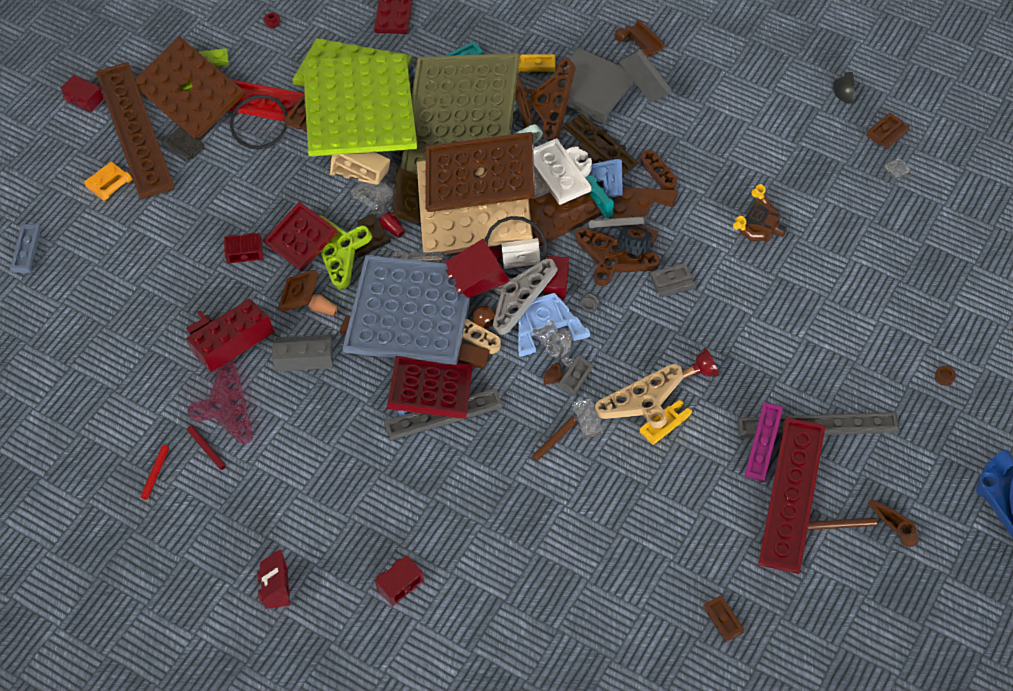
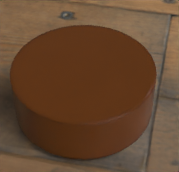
M940 366L935 373V380L943 386L951 385L956 377L955 371L949 366Z

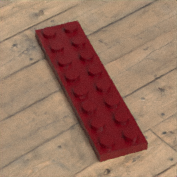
M787 417L785 419L759 556V566L800 574L826 425Z

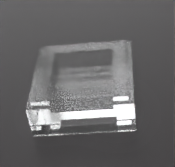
M900 157L886 164L884 168L895 180L907 175L911 170Z

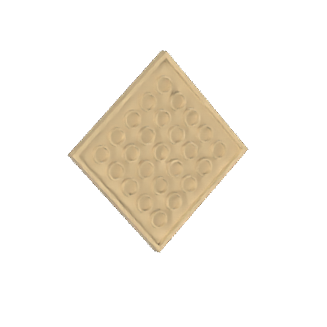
M426 160L417 162L422 246L425 259L462 252L481 239L485 240L490 227L500 219L518 216L531 220L529 199L427 212L425 209ZM478 168L473 176L482 178L486 175L487 171L485 168ZM509 220L500 223L492 231L488 240V246L533 239L532 226L522 220Z

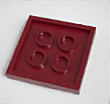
M299 201L263 242L300 272H303L335 237L338 230Z

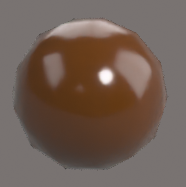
M483 305L477 307L472 314L473 322L484 329L493 325L495 311L490 306Z

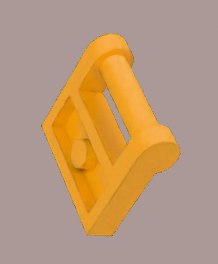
M111 161L84 181V183L94 194L103 201H106L110 194L123 184L132 181V177Z

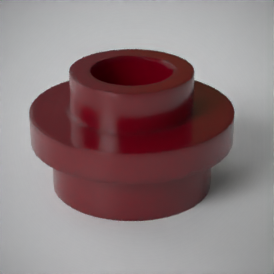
M277 13L266 14L264 16L265 25L269 28H276L280 23V16Z

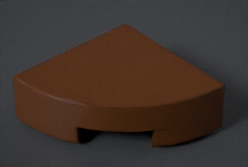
M560 362L551 365L544 374V385L559 383L563 377Z

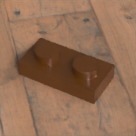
M722 595L703 605V609L725 642L744 633V628Z

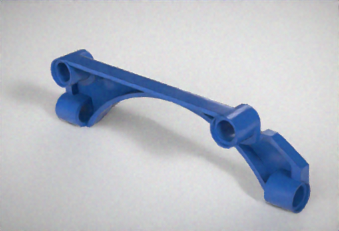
M1003 450L986 463L976 485V492L979 496L986 499L1013 538V456L1008 450Z

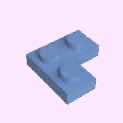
M614 159L592 164L590 175L597 179V183L604 181V191L608 198L623 196L622 160Z

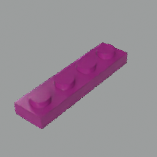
M766 402L763 403L744 477L764 482L783 407Z

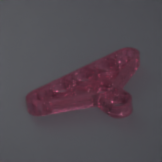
M229 361L219 367L209 399L192 403L188 408V413L191 420L195 422L214 418L239 444H247L252 440L253 433L237 367L234 362ZM230 368L231 377L227 375L226 369ZM230 383L237 384L235 389L230 390L227 388ZM233 399L241 400L238 405L231 404ZM219 403L222 405L219 410H212L214 404ZM200 408L203 410L200 415L192 414L195 409ZM237 415L245 416L242 421L234 420ZM243 427L246 433L244 437L241 436L240 430Z

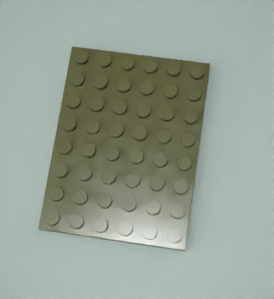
M519 53L418 57L412 92L417 149L403 151L401 169L418 175L417 162L426 160V146L510 135L520 61Z

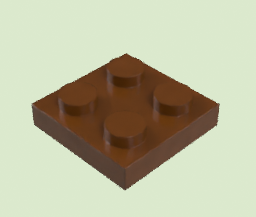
M313 269L287 278L278 309L285 312L309 304L319 273Z

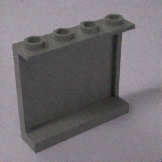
M578 47L569 58L575 64V73L566 108L578 114L582 113L585 117L605 126L608 123L609 113L631 86L636 87L637 85L623 67ZM562 80L559 83V88H563L567 81ZM557 97L555 103L560 104L563 97Z

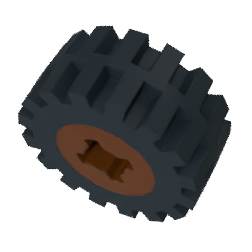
M623 226L620 229L617 244L625 252L637 253V255L645 254L650 249L652 234L640 226Z

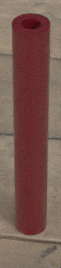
M190 425L187 428L189 434L220 470L225 469L226 464L196 428Z

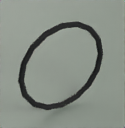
M255 95L246 98L236 106L231 115L230 129L232 136L240 145L249 149H263L274 145L282 138L288 126L285 125V122L280 135L272 142L261 146L242 142L235 134L233 127L234 116L239 108L246 102L257 98L270 99L276 102L282 108L286 118L288 115L286 108L278 99L269 95Z
M509 216L498 220L490 227L485 237V242L488 244L492 231L500 223L509 220H522L532 225L540 233L544 243L543 256L540 262L545 260L547 256V241L543 231L535 222L524 217ZM505 272L508 277L515 278L516 276L520 275Z

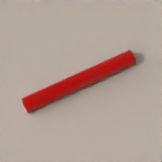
M167 445L161 446L140 496L144 500H148L169 450Z

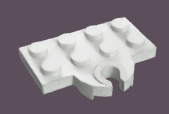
M557 138L534 148V169L559 205L591 191V185L585 178L590 173L592 167V160L588 158L587 152L580 150L579 147H571L565 150ZM585 159H587L586 162H584V163H579V162H578L579 160H585Z

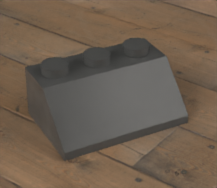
M333 334L276 337L272 349L275 371L333 368Z

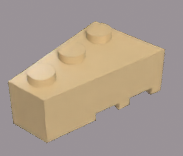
M375 152L332 155L330 175L340 174L348 179L355 177L358 178V181L378 185L389 171L390 159Z

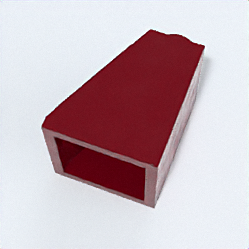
M481 239L445 262L448 267L445 270L451 280L455 279L456 284L454 286L459 294L463 293L466 298L510 282L484 239Z

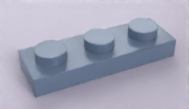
M21 224L10 267L12 272H31L41 231L39 224Z

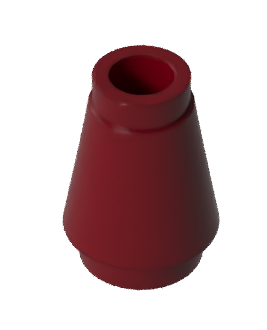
M390 211L381 216L379 222L383 228L397 238L404 235L405 230L397 217L390 215Z

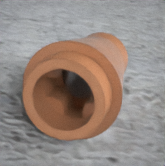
M314 294L309 303V308L312 311L335 316L338 309L337 305H334L321 294Z

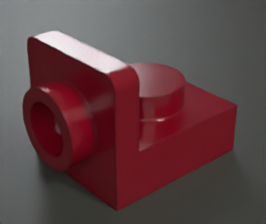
M201 310L197 312L200 320L186 328L188 336L212 322L208 314L204 315Z

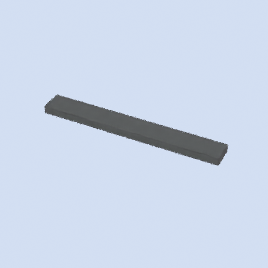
M896 412L781 416L776 437H782L786 417L826 425L824 435L898 433L899 426ZM739 417L737 419L739 438H754L760 417Z

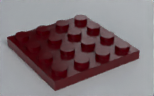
M396 356L387 409L466 419L473 365L457 363V365Z

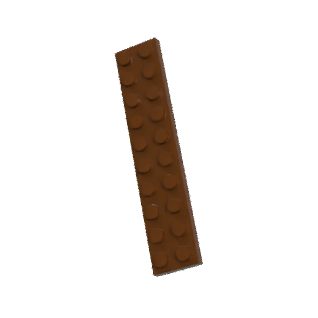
M129 62L95 71L140 199L175 189Z

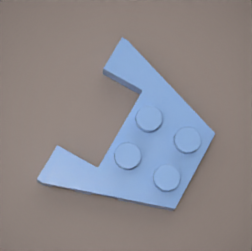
M555 293L538 297L519 319V357L536 352L531 338L533 335L568 326L573 341L590 337V331L581 324L577 317L573 316L569 308Z

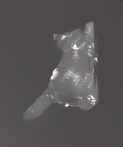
M552 320L546 321L545 327L541 329H533L532 333L541 340V345L546 346L547 352L552 357L560 358L569 367L572 363L568 356L572 342L571 334L567 330L559 332Z

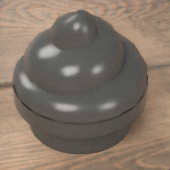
M588 292L582 296L581 306L584 310L593 311L599 306L600 300L596 294Z

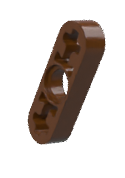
M644 151L641 154L642 166L663 190H675L677 187V177L654 151ZM660 168L664 172L656 173L654 170Z

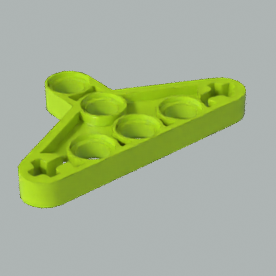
M319 215L338 230V233L325 246L321 254L332 283L337 289L343 290L349 286L351 281L355 250L370 242L372 233L365 226H359L346 233L327 218ZM362 232H367L364 238L359 239V235ZM350 240V244L347 247H343V243ZM334 249L333 254L326 255L328 250ZM340 263L337 269L332 270L333 264ZM338 275L342 276V282H340Z

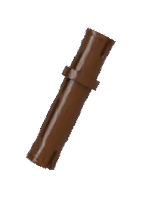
M518 77L515 100L517 101L525 129L534 125L526 98L527 92H524L521 78Z

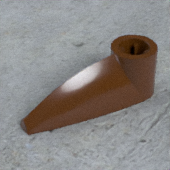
M871 499L867 503L875 514L891 530L899 535L902 545L912 547L918 543L917 528L912 521L877 501Z

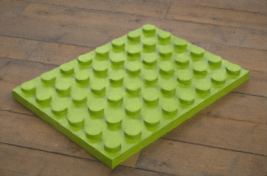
M397 53L303 60L309 156L417 149L406 54Z

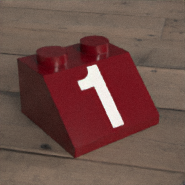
M277 550L260 562V570L257 571L258 583H261L262 589H258L259 601L264 603L265 609L291 605L287 564L282 550Z

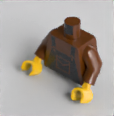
M762 184L757 185L751 193L753 197H759V199L755 200L745 218L738 216L735 219L736 222L733 224V228L736 230L740 229V235L747 237L750 241L768 242L773 234L783 237L787 227L779 224L781 214L772 205L768 197L763 195L765 187Z

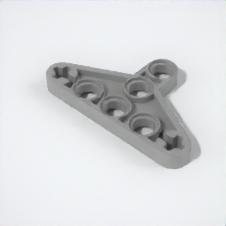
M545 259L515 278H509L510 282L492 289L495 293L501 295L493 321V326L499 334H506L514 327L557 272V266L552 259ZM535 280H541L539 284L533 285ZM516 287L514 292L508 293L510 288ZM524 294H530L528 298L521 299ZM513 308H518L515 313H510Z

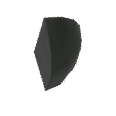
M846 72L843 77L835 79L833 83L834 92L841 101L854 104L853 72Z

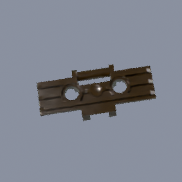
M582 113L563 126L565 130L582 143L579 149L587 152L592 157V164L599 161L605 162L620 159L622 160V176L639 165V162L626 152L624 145H620L607 134L604 128L599 129ZM586 132H591L592 136L588 137L584 134Z

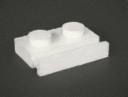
M538 238L501 243L504 269L536 265L540 262Z

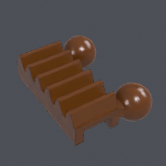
M639 19L636 21V25L632 27L626 26L625 29L619 28L614 33L615 39L619 42H623L627 37H630L631 41H635V45L639 44V48L647 58L664 48V42Z

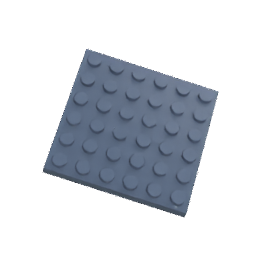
M366 255L343 345V352L389 358L402 356L457 365L470 297L466 298L463 293H458L454 286L456 284L455 279L451 280L445 271L448 269L445 263Z

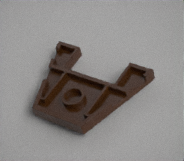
M622 187L623 196L616 197L613 216L609 219L647 217L654 202L673 207L678 197V191ZM635 224L636 227L640 226L642 229L645 228L651 232L652 242L650 247H653L659 231L642 226L643 224Z

